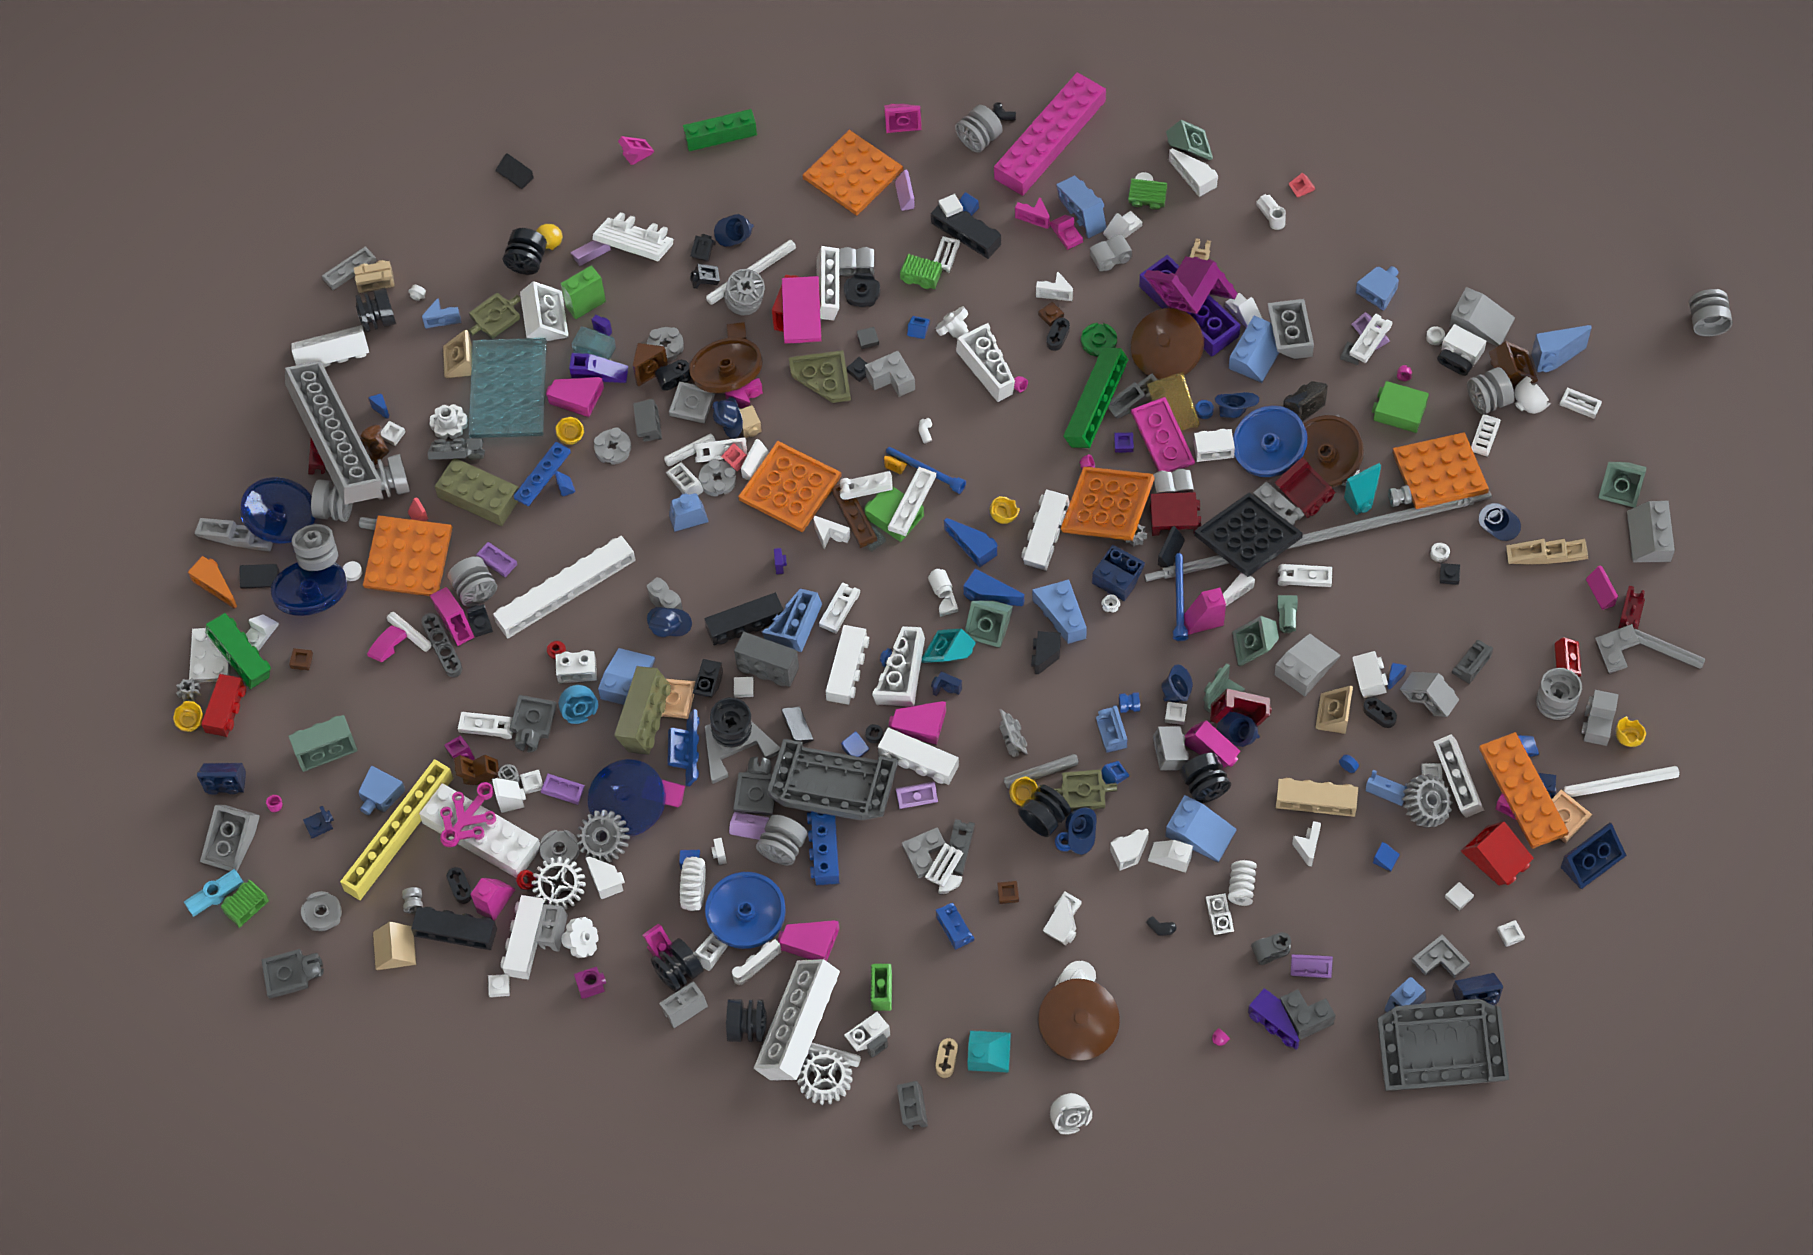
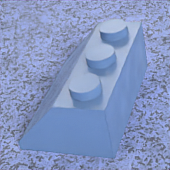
M1253 316L1230 356V370L1258 382H1263L1280 353L1277 352L1271 322Z

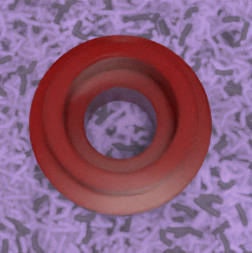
M553 641L547 646L548 656L555 660L556 654L566 652L564 643L560 641Z
M529 870L519 872L516 877L517 885L523 890L533 888L532 881H536V878L533 876L534 873ZM523 877L527 878V884L524 883Z

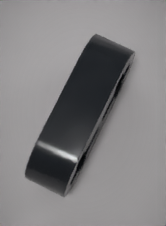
M1058 318L1054 321L1047 336V347L1050 350L1057 351L1062 348L1070 331V323L1067 319ZM1058 337V342L1052 343Z
M1443 349L1437 357L1441 365L1462 376L1468 375L1472 369L1470 361L1450 350Z
M1375 697L1365 700L1363 711L1369 718L1384 728H1392L1395 725L1397 714L1393 709ZM1374 704L1376 707L1370 710L1369 705L1372 706ZM1391 716V720H1384L1385 717Z
M451 868L446 875L456 901L460 904H466L472 899L469 883L461 868ZM454 874L458 875L459 883H456L453 877ZM460 888H463L466 894L465 897L461 896L459 891Z

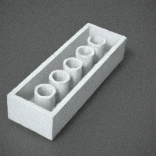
M442 783L419 813L422 823L441 834L445 828L440 811L443 807H449L453 812L451 822L452 827H454L458 820L452 795L457 791ZM458 796V797L455 798V800L458 801V800H460L462 797ZM464 796L463 806L465 812L473 801ZM480 806L473 816L485 814L489 810ZM447 811L443 815L447 816L450 812ZM496 815V822L491 825L483 822L464 826L461 831L473 830L474 827L480 826L483 828L485 835L480 840H476L473 837L460 840L458 843L460 846L515 878L519 872L528 868L540 851L538 838ZM493 816L487 817L488 820H491L493 818ZM477 831L475 835H480L481 831Z
M824 959L799 960L796 962L753 1069L769 1080H797L803 1062L808 1055L811 1042L815 1037L819 1022L823 1017L825 1007L829 1002L833 987L837 982L840 972L838 969Z

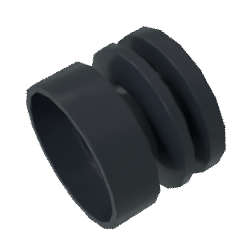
M516 228L512 230L503 256V263L507 268L519 274L532 275L537 273L545 253L547 240L542 234L532 229Z
M385 287L374 290V299H370L367 292L364 293L366 298L364 302H362L360 294L355 295L356 310L360 323L366 332L371 331L369 327L371 322H373L375 330L378 329V320L382 321L384 327L396 324Z
M732 697L721 699L715 703L710 714L713 738L724 747L734 748L741 746L751 735L752 722L749 707L744 701Z
M1215 753L1199 755L1189 760L1180 769V774L1185 784L1189 786L1192 798L1200 803L1210 802L1219 798L1231 787V781L1227 778V773L1222 770L1223 765Z
M1040 785L1031 795L1032 799H1027L1018 809V813L1030 829L1040 836L1049 837L1057 829L1058 823H1062L1065 817L1071 813V807L1056 790L1047 785Z
M677 938L667 946L670 956L664 951H660L658 953L659 957L654 956L650 959L659 978L674 992L681 989L679 983L682 986L687 984L684 974L690 979H694L704 971L697 956L680 938Z
M728 999L726 1014L727 1042H741L743 1033H747L749 1042H753L754 1033H756L757 1042H763L767 1025L764 1000L757 1001L756 1009H754V1000H749L748 1008L744 1009L742 999Z

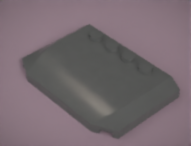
M783 739L767 794L784 807L856 820L883 817L898 766V759L879 756L878 760L806 748L803 747V742Z
M1481 999L1396 1006L1377 1018L1385 1091L1509 1080L1501 1007L1491 1005Z

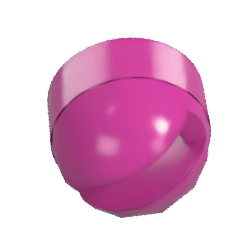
M1407 365L1400 366L1397 370V378L1400 381H1409L1412 378L1411 368L1407 367Z
M1021 376L1014 378V389L1020 393L1023 392L1028 386V380Z
M1090 454L1080 459L1079 463L1082 464L1080 466L1082 469L1083 467L1095 468L1094 459Z
M272 795L266 800L267 808L271 812L281 810L283 803L280 796Z
M1220 1028L1212 1035L1213 1043L1218 1046H1223L1230 1040Z

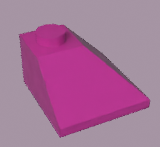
M908 104L884 105L886 133L922 130L920 106Z

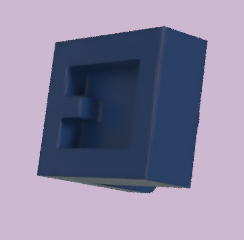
M941 671L939 676L934 677L932 681L933 695L937 696L941 688L948 693L959 695L962 690V680Z
M1538 773L1552 799L1556 794V775Z
M323 806L319 807L321 812L303 819L311 839L333 829L331 822L334 819L330 811H325Z

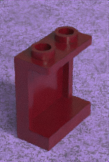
M1303 457L1275 482L1280 490L1302 510L1307 518L1317 514L1320 507L1324 503L1330 502L1336 493Z
M1196 492L1151 494L1152 536H1160V530H1171L1173 526L1177 529H1193V533L1198 527H1201V516L1197 515V511H1200V499H1196Z
M1226 689L1211 703L1210 722L1218 723L1227 713L1236 712L1250 717L1258 727L1271 715L1270 698Z

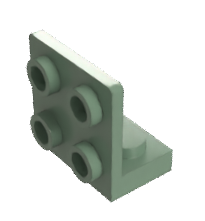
M1227 663L1223 668L1220 667L1215 674V680L1212 683L1209 682L1205 687L1204 692L1206 694L1203 701H1205L1204 709L1208 712H1211V703L1226 689L1245 692V688L1229 679L1230 665Z

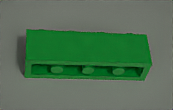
M752 109L683 125L684 137L689 152L757 135Z
M224 613L206 624V635L249 689L254 688L269 678L271 669L269 663L259 656L258 649L255 646H251L246 634L239 631L233 618H229Z

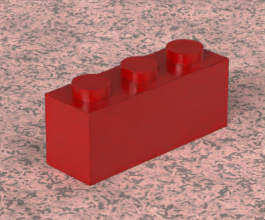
M219 674L201 724L205 733L228 737L229 731H232L234 727L235 714H238L240 710L241 697H244L246 693V686L242 678Z

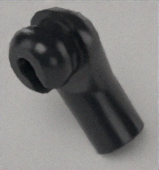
M994 103L992 111L1000 120H1016V111H1005L1001 103Z
M1154 916L1146 921L1147 925L1158 936L1172 935L1177 929L1174 922L1159 923Z

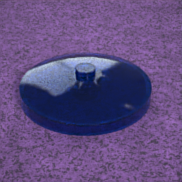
M271 477L261 479L248 487L241 500L240 514L243 523L251 533L267 542L278 544L291 543L294 534L298 530L313 525L316 519L311 511L312 495L302 485L286 478Z
M297 562L285 568L277 575L271 586V596L275 606L286 614L295 616L312 615L329 609L343 597L347 589V578L343 568L336 562L326 569L318 571L302 569Z
M633 759L619 760L603 768L592 781L588 792L590 814L594 816L595 811H599L601 814L602 810H607V813L613 811L615 816L620 815V821H626L623 828H629V831L625 833L628 836L638 835L652 827L661 816L666 801L665 786L658 773L648 764Z

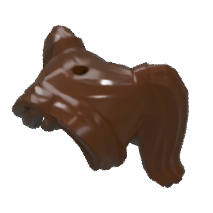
M379 424L368 427L360 434V440L374 465L378 464L379 459L382 461L383 457L389 453V449L381 437L382 428Z

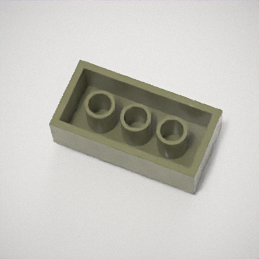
M456 458L452 459L435 485L438 498L500 526H503L518 503L514 499V494L519 489L518 486Z
M636 666L614 735L630 753L649 755L655 743L656 732L660 728V719L665 711L666 698L670 695L671 685L658 668Z

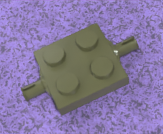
M498 292L469 312L470 317L476 322V325L468 329L469 333L473 336L482 330L492 339L521 319L520 314L513 307L521 301V298L516 295L512 299L507 300Z
M1101 769L1062 773V788L1054 789L1068 802L1071 811L1083 807L1102 809L1105 808L1106 792L1117 791V783L1105 784L1102 779Z

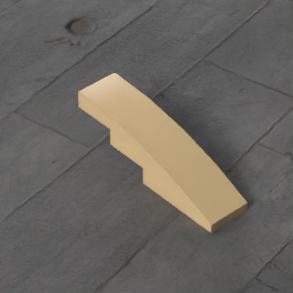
M1545 539L1506 546L1509 564H1551L1588 559L1585 539L1566 542L1565 539L1545 542Z

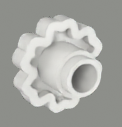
M959 307L956 311L948 313L943 318V321L936 326L935 329L940 336L949 332L953 338L956 337L958 340V337L969 332L967 325L963 321L968 315L965 307Z
M455 404L450 406L442 405L435 409L434 415L430 416V427L434 430L435 436L441 439H447L448 437L455 439L463 434L462 429H466L468 426L467 415L463 413L461 407H457Z
M586 917L571 919L566 926L567 931L563 933L561 938L563 946L571 949V954L577 958L592 956L597 950L596 942L599 940L597 929L592 927V921Z

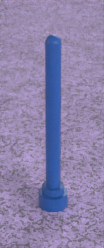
M892 447L886 449L887 454L917 469L921 467L935 472L937 479L950 485L952 491L961 494L966 486V480L960 477L951 478Z
M1177 553L1175 555L1177 626L1173 630V639L1185 641L1188 639V630L1184 626L1183 555Z

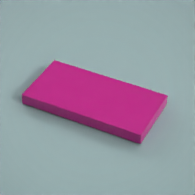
M819 276L782 278L784 343L820 342Z
M1166 397L1131 409V414L1157 471L1174 472L1177 469H1183L1195 464V460Z

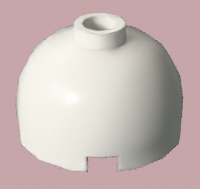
M1526 376L1518 383L1514 390V396L1517 400L1515 405L1520 411L1525 410L1532 414L1539 413L1551 405V403L1547 402L1549 399L1537 384L1532 385L1530 383L1532 379Z
M1069 1093L1058 1097L1053 1102L1050 1109V1119L1059 1133L1072 1134L1080 1131L1077 1127L1089 1124L1093 1112L1083 1097Z

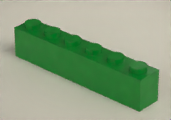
M1102 348L1063 436L1071 448L1091 447L1129 360L1121 348Z

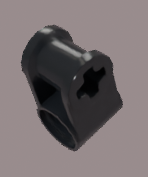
M677 360L655 371V377L661 389L668 391L678 386L679 382L686 383L690 381L689 363L686 360Z

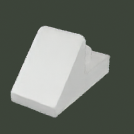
M1131 211L1124 216L1117 213L1103 232V235L1110 239L1113 236L1122 234L1126 238L1142 227V221Z
M1057 272L1055 283L1037 281L1036 297L1072 301L1073 288Z
M1238 293L1235 300L1229 299L1225 302L1227 309L1246 328L1253 316L1263 319L1252 297L1246 300L1241 293Z
M814 516V528L824 549L830 537L835 541L848 543L850 539L849 527Z
M265 615L249 619L251 628L246 633L248 642L259 651L278 627L279 623Z
M1314 821L1312 828L1307 829L1306 838L1293 836L1292 842L1308 866H1312L1321 823Z

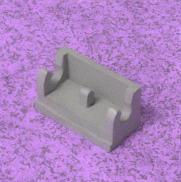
M543 904L534 940L542 949L550 946L553 951H560L561 938L568 917L563 906Z
M694 982L659 1003L666 1018H669L673 1028H676L708 1007L703 993Z

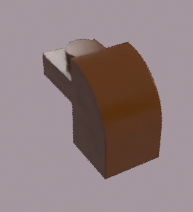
M461 755L454 758L456 776L463 778V784L479 785L483 782L489 783L492 779L499 778L498 760L487 755H483L475 760Z

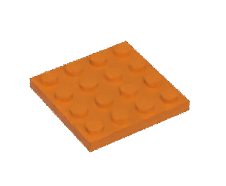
M848 130L803 174V179L857 216L903 171V166L851 130Z
M1465 432L1393 448V456L1405 485H1408L1410 488L1415 509L1483 495L1489 492L1488 485Z
M777 441L738 498L739 501L803 533L842 474L840 471Z
M1083 467L1061 526L1062 532L1132 541L1155 479L1153 474Z
M378 515L363 587L430 596L439 591L453 528L452 525Z

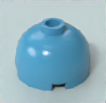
M573 685L561 693L558 705L564 719L571 724H580L589 720L586 717L591 714L594 716L598 709V700L589 688L583 685Z

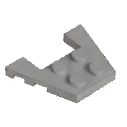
M753 722L751 724V735L748 740L741 746L734 748L718 744L712 736L711 724L705 726L712 784L729 777L721 761L722 759L758 744L764 758L770 759L779 754L780 747Z

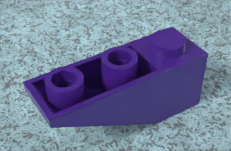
M571 353L569 370L571 379L600 377L603 382L627 383L629 367L592 354Z
M1264 988L1249 1005L1248 1014L1250 1018L1257 1023H1262L1272 1035L1276 1034L1286 1046L1297 1050L1300 1040L1281 1001Z

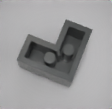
M1299 990L1280 997V1001L1299 1040L1334 1024L1336 1015L1326 998L1307 1006Z

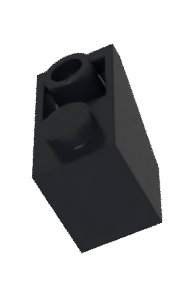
M1038 631L1037 638L1033 639V650H1036V655H1032L1031 667H1035V674H1040L1059 659L1061 633Z
M707 659L702 660L693 694L710 698L715 695L723 676L721 662Z

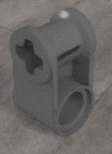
M1280 932L1253 942L1251 948L1259 965L1270 963L1275 959L1288 955L1291 950V938L1288 934Z

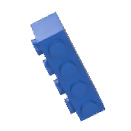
M808 812V824H812V830H808L809 842H813V848L809 849L810 860H814V866L810 867L811 879L815 878L816 885L840 884L836 818L834 815Z

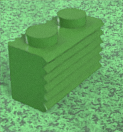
M1131 178L1128 201L1135 207L1148 205L1151 209L1163 208L1165 206L1167 183Z
M907 254L900 271V278L907 284L914 283L924 289H935L942 274V264L937 261L934 262L930 259L927 260Z
M249 880L247 883L241 884L233 896H228L223 901L221 908L224 914L240 928L267 904L269 899L258 886Z
M891 964L871 965V1009L873 1011L892 1010Z

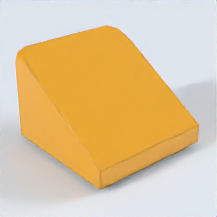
M891 456L884 457L885 468L902 474L907 463Z

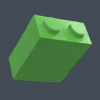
M592 265L561 283L565 306L575 320L606 302L602 279Z
M1386 381L1384 388L1380 387L1377 395V398H1380L1379 402H1375L1372 413H1375L1374 421L1417 433L1427 405L1429 393Z
M892 486L893 490L877 493L876 497L866 504L864 510L868 521L902 542L924 517V507L921 505L906 536L889 531L888 526L905 495Z

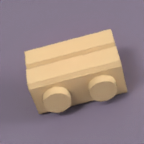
M380 260L375 264H360L358 267H354L359 293L395 286L390 261Z

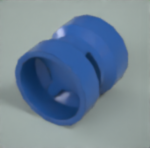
M1138 692L1132 693L1129 696L1125 693L1119 694L1120 713H1126L1128 710L1140 711Z

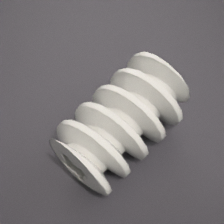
M1241 860L1231 865L1232 871L1230 873L1228 899L1232 903L1241 906H1248L1253 903V900L1250 898L1254 896L1251 891L1254 890V885L1252 884L1255 882L1253 876L1256 875V871L1253 869H1256V863Z

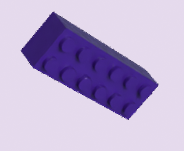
M1166 255L1147 270H1158L1166 274H1175L1179 265ZM1147 270L1140 274L1139 287L1162 309L1169 308L1144 277ZM1210 295L1207 296L1197 314L1187 312L1199 324L1204 337V350L1211 357L1240 336L1241 325Z

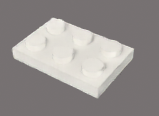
M206 628L192 629L189 680L193 678L195 683L217 682L219 674L229 675L230 663L206 635Z

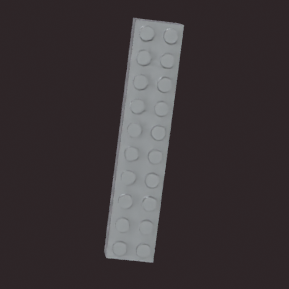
M321 361L286 367L285 385L344 505L381 497V479Z

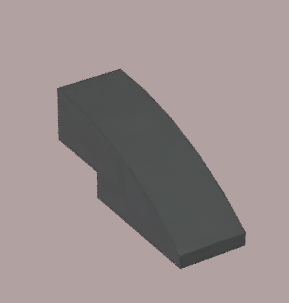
M1150 374L1140 383L1134 382L1111 399L1108 408L1117 419L1131 413V409L1150 403L1166 391L1155 376Z

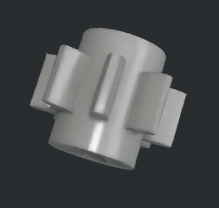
M1138 524L1135 532L1137 535H1134L1132 541L1126 540V543L1132 544L1133 547L1139 544L1143 545V539H1147L1145 526Z
M193 678L190 680L183 679L180 685H176L179 690L176 693L179 698L182 697L183 701L194 702L197 696L201 695L199 692L201 687L199 683L194 682Z

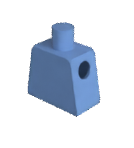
M1390 266L1387 271L1381 267H1376L1357 282L1356 293L1384 311L1397 291L1399 280L1396 276L1399 274L1398 270L1393 266Z
M696 493L690 495L682 494L680 498L671 501L669 517L674 532L709 522L704 506Z
M371 766L359 790V796L364 802L360 808L361 812L368 816L374 808L385 812L405 792L403 782Z
M1409 977L1390 995L1384 1010L1388 1012L1395 1008V1005L1421 1004L1426 999V991L1412 977Z

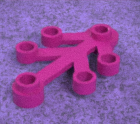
M483 782L478 785V796L465 812L463 793L455 792L452 795L458 820L454 827H452L451 822L453 817L451 808L443 807L440 814L444 821L445 830L441 833L440 840L444 846L454 847L460 840L473 837L476 840H480L485 835L483 828L480 826L474 827L473 830L461 831L464 826L483 822L491 825L496 822V815L493 811L473 816L484 800H488L493 796L494 791L490 783ZM484 791H489L488 794L483 795ZM458 796L462 797V798H461L460 800H458V801L455 800V798L458 797ZM447 811L450 812L447 816L443 815ZM488 816H493L491 820L487 819ZM477 831H481L480 835H475ZM450 836L454 837L452 840H447Z

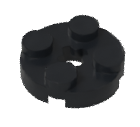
M861 272L854 274V277L846 280L844 295L848 304L858 307H871L875 304V301L880 296V283L874 279L873 275ZM861 287H864L866 291L860 292L858 290H860Z

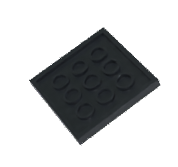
M1247 493L1196 529L1194 536L1245 576L1249 577L1302 539L1303 533L1251 493Z

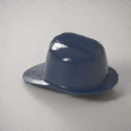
M734 214L717 222L714 228V237L722 246H733L742 243L750 237L754 224H751L743 215Z
M1249 392L1220 394L1215 397V402L1219 405L1220 417L1238 418L1245 413L1246 408L1257 405L1259 397Z
M729 397L726 400L713 402L714 421L723 426L729 438H737L743 428V419L736 399Z
M1499 503L1488 504L1479 513L1478 520L1480 525L1499 540H1512L1521 531L1519 518Z
M655 607L647 615L649 628L658 637L683 636L692 627L691 617L681 609Z
M1174 665L1169 676L1161 684L1164 693L1163 700H1170L1174 703L1188 701L1193 688V682L1190 673L1182 665Z
M1229 712L1217 723V730L1235 746L1244 747L1252 744L1256 738H1260L1258 727L1248 716Z
M1083 807L1074 810L1069 814L1065 822L1069 846L1076 854H1086L1095 843L1097 816L1091 808Z

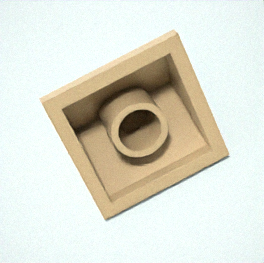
M464 330L443 346L444 377L446 378L473 375L472 344L468 330Z
M1352 686L1321 693L1316 729L1342 734L1346 733Z
M388 922L373 932L376 970L416 965L412 926Z

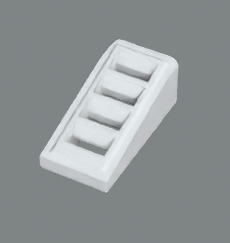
M1485 414L1482 415L1471 446L1474 453L1488 457L1500 425V419ZM1477 443L1485 445L1487 448L1478 446Z
M681 462L666 472L682 494L690 495L696 493L699 495L703 492L700 481Z
M1240 573L1223 593L1226 606L1250 591L1254 587L1255 579Z
M711 933L694 954L697 956L702 967L710 971L728 945L717 940L713 933Z

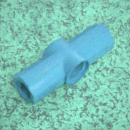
M233 869L218 880L207 882L201 891L185 900L184 904L194 917L209 906L220 904L226 895L239 888L244 882L237 871ZM213 891H217L216 894L210 895Z

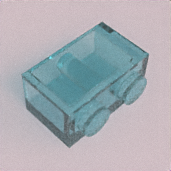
M582 326L572 342L574 353L592 354L610 360L616 349L613 337Z

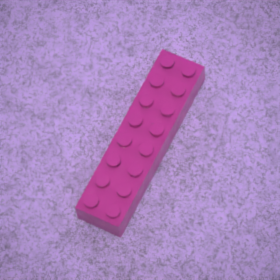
M1077 72L994 166V179L1024 196L1105 103L1106 88Z

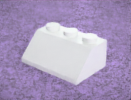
M533 281L520 292L526 337L539 342L567 338L568 329L562 291ZM545 295L542 299L539 300L538 296Z

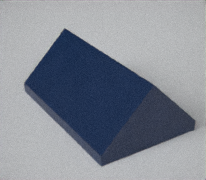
M1608 823L1563 858L1560 868L1580 889L1627 856L1612 823Z

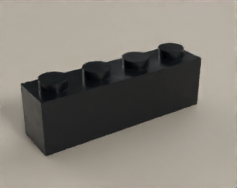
M938 205L931 212V224L955 239L960 240L961 243L987 259L1001 246V234L996 229L988 227L983 221L972 217L967 211H961L946 217Z
M775 592L704 618L705 626L713 645H722L728 642V640L741 638L743 632L760 631L764 627L771 625L776 615L779 616L783 612V607Z
M417 907L411 930L414 937L491 950L497 926L495 921L488 917L475 918L466 913L459 915L449 910H443L442 912L431 907Z

